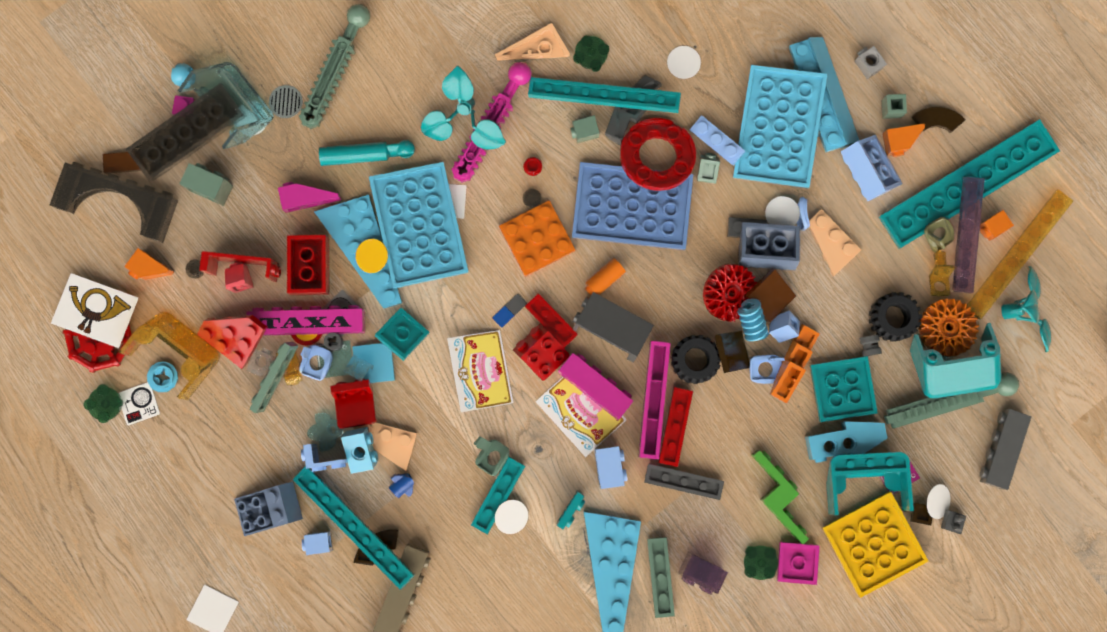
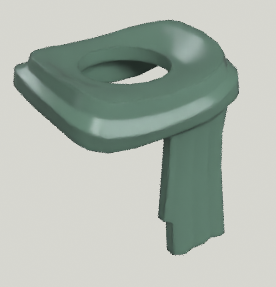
M479 436L474 445L482 450L477 456L475 463L489 475L496 476L508 459L509 448L497 440L488 441ZM493 451L500 453V460L496 465H490L488 462V456Z

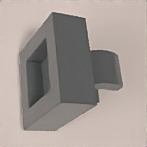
M946 510L941 528L962 534L966 516Z

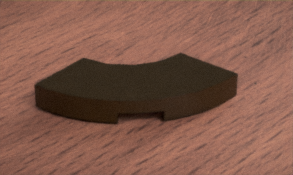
M943 107L926 108L911 117L917 125L925 124L923 131L939 127L949 133L953 132L966 120L959 113Z
M388 529L375 533L391 550L396 549L398 529ZM359 548L355 555L354 563L373 566L374 563Z

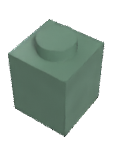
M906 94L886 95L881 100L882 119L902 118L907 113Z
M595 115L572 122L570 132L572 139L576 138L577 143L599 138L600 133Z

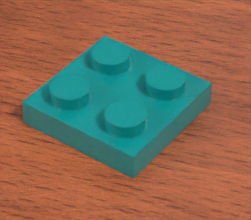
M400 308L379 329L375 337L404 361L430 332L404 309Z
M579 491L575 493L557 521L556 526L562 530L565 526L570 527L575 519L572 515L576 510L580 511L586 501L583 500L585 496Z

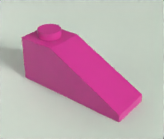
M294 182L282 184L283 187H278L282 210L285 213L342 201L338 193L297 183L294 184Z

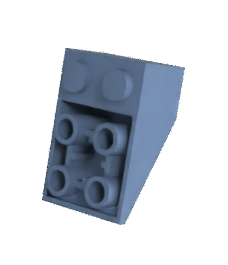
M293 482L277 485L234 499L244 536L303 519Z

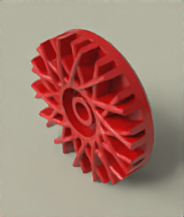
M724 264L716 268L708 276L703 289V300L707 310L715 318L728 322H736L735 320L739 319L738 309L741 307L742 302L748 299L746 294L757 284L753 280L756 277L752 275V272L748 271V268L736 264Z

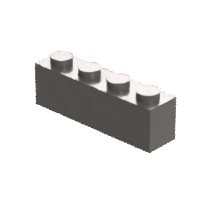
M1003 409L999 413L997 418L999 424L997 430H994L991 440L993 442L991 448L986 452L985 458L987 461L980 471L981 483L1001 490L1009 489L1032 416L1012 409Z

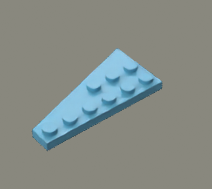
M362 196L314 211L383 309L402 304L398 288L393 289L387 262L376 273L364 272L356 262V251L363 241L377 239L383 243L370 196Z
M584 512L602 632H623L641 521Z

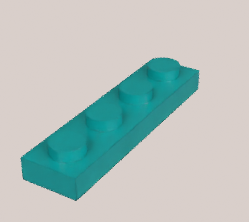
M508 457L471 526L488 535L495 522V513L498 507L507 501L526 467L525 465Z

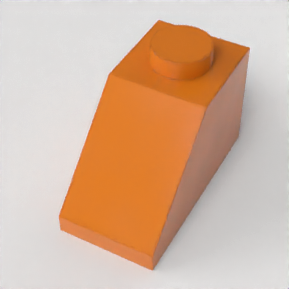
M925 124L887 129L882 134L886 155H893V157L905 155L904 153L911 148L925 128Z
M137 248L124 266L130 270L128 274L137 280L139 277L147 280L169 276L174 273V271Z

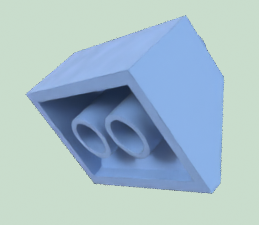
M876 135L859 140L841 151L843 161L849 166L853 179L857 181L861 188V193L867 201L873 200L902 185Z

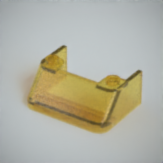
M160 312L139 326L119 353L132 356L141 344H150L156 337L161 339L186 359L181 366V374L189 382L177 397L182 400H189L218 363L220 353L171 313Z

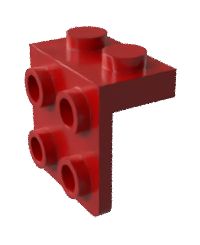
M541 324L532 328L530 333L523 340H520L513 349L515 354L542 381L546 380L569 358V353Z
M356 379L350 383L338 382L330 386L331 394L335 399L338 428L345 429L374 424L376 422L373 388L369 379Z

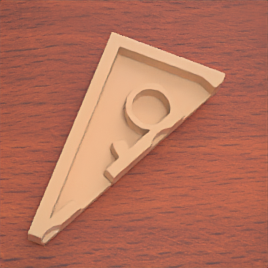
M552 23L495 54L497 61L570 56L569 51Z

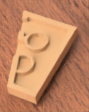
M822 209L809 220V229L820 247L822 256L827 262L832 276H835L861 249Z
M377 422L358 427V429L368 427L369 433L371 432L373 435V449L407 471L417 433Z

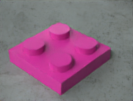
M779 542L777 581L817 585L820 546Z

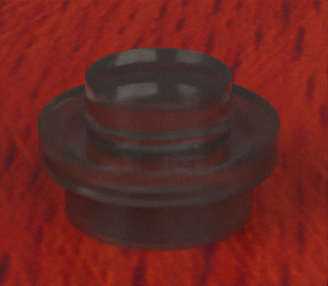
M529 189L523 194V203L527 207L535 208L540 205L542 197L539 191Z
M191 260L187 263L185 270L190 278L198 279L204 275V272L199 270L200 261Z

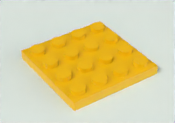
M890 491L821 527L859 598L929 562Z

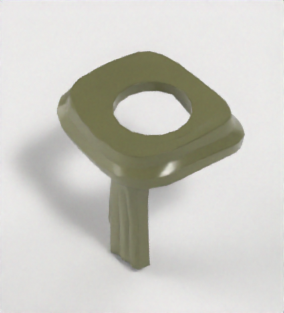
M945 217L932 221L924 229L925 237L933 252L945 249L954 240V229L950 221ZM939 227L945 229V234L941 239L933 234Z

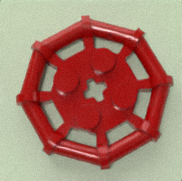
M130 324L127 326L124 338L121 341L123 345L117 354L114 353V346L98 342V340L68 329L62 332L65 336L69 360H74L87 368L91 373L114 366L119 367L129 348L135 342L132 338ZM73 336H78L80 348L78 349L75 348ZM83 352L92 356L91 362L80 355ZM109 355L110 360L99 362V357Z

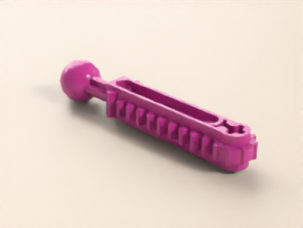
M516 62L510 66L508 70V84L502 94L499 93L498 96H492L494 103L488 104L490 110L485 109L486 116H481V120H492L502 129L499 124H505L503 117L509 118L507 111L513 112L511 105L512 97L519 86L527 84L531 79L532 71L526 63ZM471 135L469 136L471 142L465 143L468 148H462L464 154L458 155L460 161L454 162V166L451 169L454 179L461 183L471 181V178L475 175L473 169L479 168L477 162L482 163L481 156H486L485 149L476 146L471 139ZM466 166L467 173L460 175L459 169H464Z

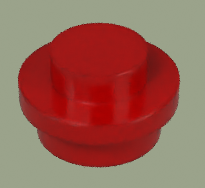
M536 157L526 159L523 165L525 173L529 176L540 174L542 171L541 161Z

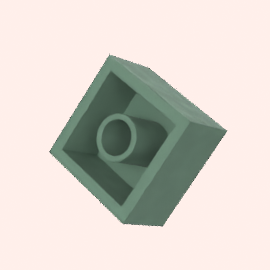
M189 163L179 183L190 192L222 206L225 205L233 188V185L228 182L229 179L225 175L217 171L212 173L207 167L196 163V165Z

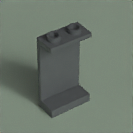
M594 292L590 298L586 296L581 305L584 308L582 313L577 312L572 321L575 323L573 330L576 331L578 327L585 329L629 354L627 360L634 363L654 325Z

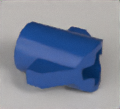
M394 474L390 477L394 483L389 486V489L397 498H400L404 493L408 497L412 495L414 481L410 474Z

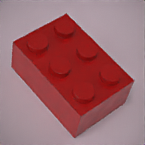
M287 235V293L291 296L330 295L328 236Z

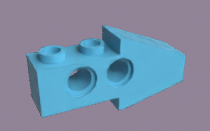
M847 421L841 422L842 430L806 436L805 441L809 459H815V463L827 461L826 457L865 454L888 437L885 423ZM845 438H849L851 441V446L848 449L843 446ZM827 441L831 442L832 444V450L830 452H827L824 449V444Z

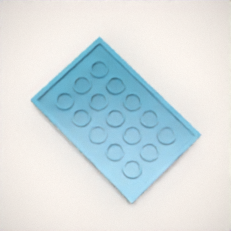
M751 65L738 143L745 150V153L735 163L733 178L810 188L828 74Z
M444 162L369 177L381 236L388 253L387 263L393 289L468 273Z

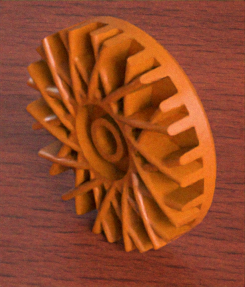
M947 298L936 301L923 311L922 319L919 320L921 322L919 334L922 342L928 349L936 350L942 356L960 355L969 350L970 346L975 344L974 340L977 339L976 334L979 332L977 329L979 325H977L976 320L978 318L974 317L975 313L971 312V307H967L966 303H961V300L956 301L955 299ZM947 324L950 327V331L946 329Z

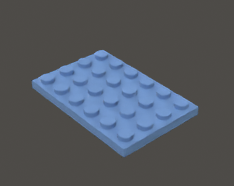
M580 162L572 238L686 250L693 174H690L682 184L675 188L655 191L643 188L633 182L627 176L622 166Z

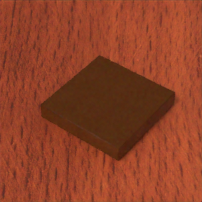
M773 268L746 294L748 299H757L761 302L763 314L767 322H771L796 297L776 269Z

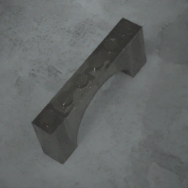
M72 162V164L64 163L49 206L74 214L78 206L92 195L102 192L119 193L127 196L137 207L141 217L140 235L154 241L164 242L178 200L173 197L174 194L163 190L162 193L155 192L156 188L144 185V187L137 186L138 183L130 179H126V182L119 180L120 177L108 173V176L101 174V170L92 167L90 170L84 169V165L77 162Z

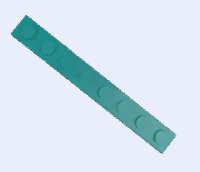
M531 77L528 97L679 113L681 93Z
M305 466L294 477L293 481L400 590L415 576L315 472H312L311 468L306 469Z

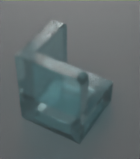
M353 354L344 372L362 382L369 368L373 369L374 365Z

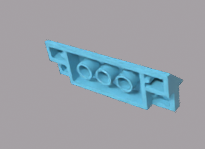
M809 37L808 40L790 45L789 50L794 62V70L828 74L818 137L820 136L825 153L849 147L859 141L824 38Z

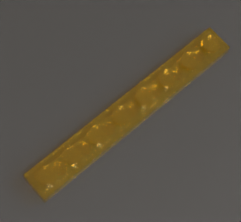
M1059 189L1053 193L968 302L967 307H971V312L975 313V317L979 320L985 316L1072 204L1073 200Z

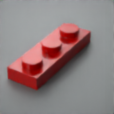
M539 293L525 305V308L564 348L578 336Z

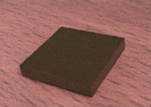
M742 331L715 335L724 373L750 368Z

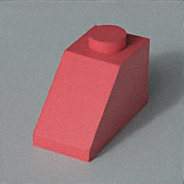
M237 262L230 264V268L225 269L226 289L238 293L254 288L247 265Z

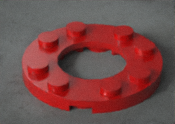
M650 118L636 123L627 132L620 147V161L627 176L637 185L655 191L669 190L679 186L690 176L696 162V147L687 130L674 124V121L664 118ZM651 139L668 141L676 152V161L667 170L653 171L645 166L639 157L641 146Z

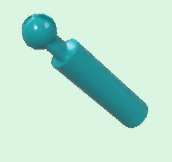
M402 140L394 144H387L384 141L319 147V160L321 166L387 161L389 157L399 156L407 159L414 154L415 148L414 144L408 140Z

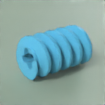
M757 299L743 301L737 312L740 316L739 319L745 339L747 341L765 339L769 333L761 302Z

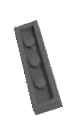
M648 464L644 483L717 500L721 499L724 481L652 464Z

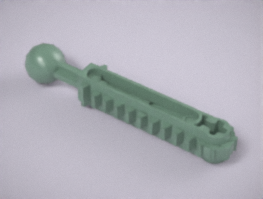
M362 4L352 5L348 9L347 21L349 24L343 37L339 36L337 40H332L334 47L329 48L331 54L326 55L328 61H323L325 67L320 68L322 73L317 74L319 80L314 81L316 86L310 89L312 95L307 96L309 101L304 102L305 108H301L299 118L302 122L301 124L307 128L319 127L321 121L324 120L322 114L327 113L325 108L330 107L328 101H332L331 95L336 94L334 88L339 87L337 82L338 80L342 81L341 74L346 73L344 67H348L347 61L352 60L350 54L356 53L352 42L358 29L366 26L370 21V11ZM314 115V119H308V116Z
M1003 372L1001 373V382L996 389L934 399L927 397L887 409L888 415L884 416L886 425L891 424L892 429L984 402L983 397L996 393L1005 397L1012 396L1019 388V380L1014 374Z

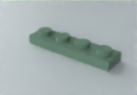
M284 342L277 351L278 356L270 364V371L267 377L261 381V388L252 398V405L249 410L254 413L265 411L299 345L294 342Z
M667 537L647 539L655 618L673 617L675 612Z

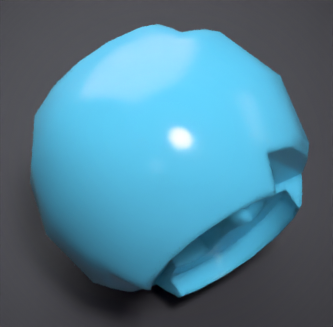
M178 63L175 68H172L171 80L175 85L187 87L190 85V82H193L194 70L191 66L185 63Z

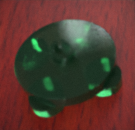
M584 36L575 48L573 61L586 69L598 72L607 59L609 46L598 37Z
M101 384L84 401L83 406L100 423H107L120 413L124 402L116 390Z
M762 545L748 546L745 549L744 574L749 578L757 580L773 578L778 568L776 550Z

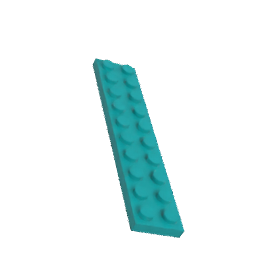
M1039 119L879 216V219L898 249L922 236L925 227L932 221L940 217L950 219L1060 152V149Z

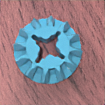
M168 362L155 363L147 373L149 386L157 392H169L179 380L178 371L174 365ZM165 372V375L170 377V379L164 380L162 383V380L156 377V375H162Z

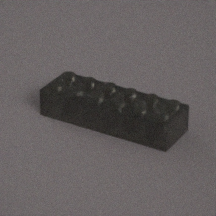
M220 83L133 143L126 150L149 181H154L240 122L247 115L227 87Z

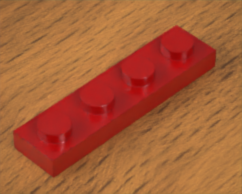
M676 387L673 389L658 463L678 467L693 391Z

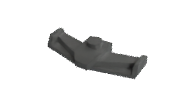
M645 75L631 88L657 90L662 84ZM615 107L605 132L606 137L610 141L621 145L629 122L638 123L646 110Z

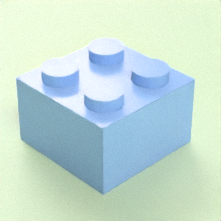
M619 446L594 449L600 489L625 486L624 481H627L626 469H622L621 462L625 461L623 450H619Z

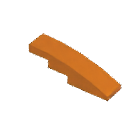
M801 324L799 336L793 339L784 357L785 361L780 366L770 395L788 403L806 371L804 367L813 353L811 349L819 337V333Z

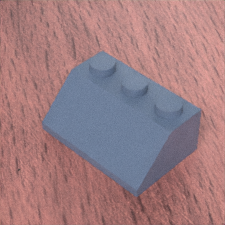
M742 222L738 265L753 268L796 270L800 262V226Z

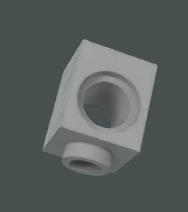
M875 46L870 49L867 47L857 53L858 57L854 61L866 79H869L887 65ZM866 58L872 59L873 65L868 64Z

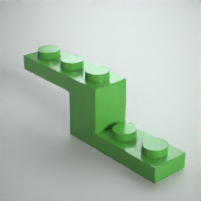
M756 450L751 456L777 483L760 500L796 540L804 544L809 540L806 536L807 531L800 524L797 526L792 521L794 517L787 510L783 511L799 495L796 491L798 487L793 481H787L783 477L785 474L778 465L773 466L770 462L771 457L765 451Z

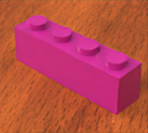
M572 353L558 373L616 420H619L633 403L632 395L624 389L620 391L615 387L617 383L611 378L605 379L600 375L602 372L596 366L590 367L585 363L587 360L581 354L575 355Z

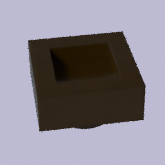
M913 502L914 511L911 513L910 522L931 526L933 518L927 510V505Z

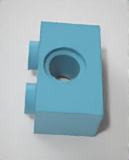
M368 427L345 431L341 440L351 474L373 470L378 462V454L373 449V435L371 432L369 433ZM357 447H362L365 453L359 452Z

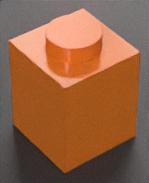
M1004 210L979 224L981 234L988 238L989 241L1014 226Z

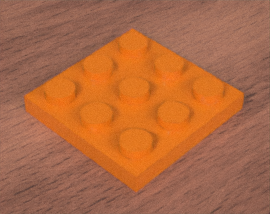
M550 200L499 226L525 277L576 251Z

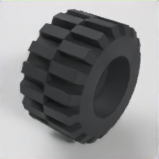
M892 292L878 298L876 303L872 304V310L869 311V316H871L869 324H873V327H871L872 331L876 330L877 333L875 335L882 336V340H890V342L911 337L912 334L918 331L916 328L921 325L919 319H922V314L918 313V311H921V308L915 305L918 302L911 300L912 296L904 295L903 292ZM890 306L899 308L904 315V322L900 328H894L887 322L886 312Z
M691 335L682 339L673 349L671 365L674 368L673 371L675 374L677 373L681 380L683 379L687 383L698 384L710 380L717 374V370L721 366V360L716 347L717 344L710 341L709 337ZM698 348L705 353L707 364L702 370L693 371L686 365L685 355L690 349Z

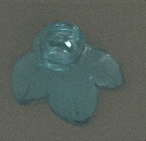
M318 413L315 415L317 424L309 428L307 436L311 440L319 441V449L324 452L335 446L336 439L341 437L344 429L338 428L337 420H333L329 414ZM332 426L335 427V432H334V433H333L332 430H331V427H332Z

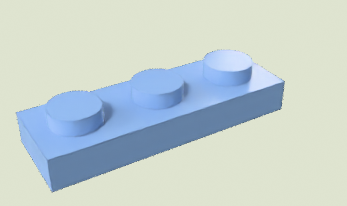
M702 115L690 128L692 133L733 166L745 153L743 148Z

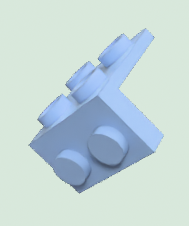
M317 444L303 445L304 449H301L302 461H305L306 469L312 468V472L327 470L326 466L331 465L332 469L346 467V463H348L347 459L319 463Z

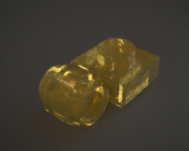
M295 352L286 371L288 370L287 374H284L287 386H294L302 381L300 371L294 369L300 366L297 352Z

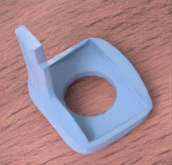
M800 197L797 204L800 212L797 226H800L801 231H805L810 227L807 213L808 199Z
M317 345L303 347L300 354L302 356L299 366L300 373L315 380H323L332 363V352ZM318 355L323 358L324 366L322 369L313 370L310 367V360L313 356Z
M756 355L751 357V381L760 384L774 383L782 364L781 361H785L784 358L776 355ZM763 362H768L772 366V373L767 377L761 376L758 371L759 365Z

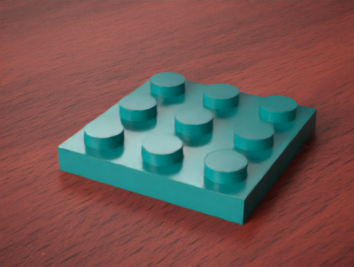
M868 356L810 365L819 422L878 413Z

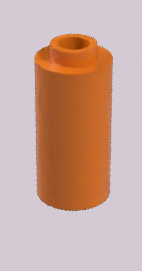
M613 258L585 282L586 287L584 289L590 296L593 292L600 295L626 271Z

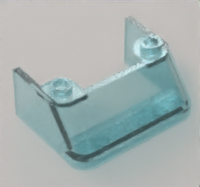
M230 62L192 70L178 89L179 93L194 90L202 99L209 100L214 98L235 126L230 129V136L222 145L223 149L245 143L265 128L274 118L272 111L239 69Z

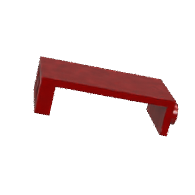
M201 252L199 270L208 275L217 276L218 261L266 266L265 277L273 282H277V278L281 276V266L272 258Z

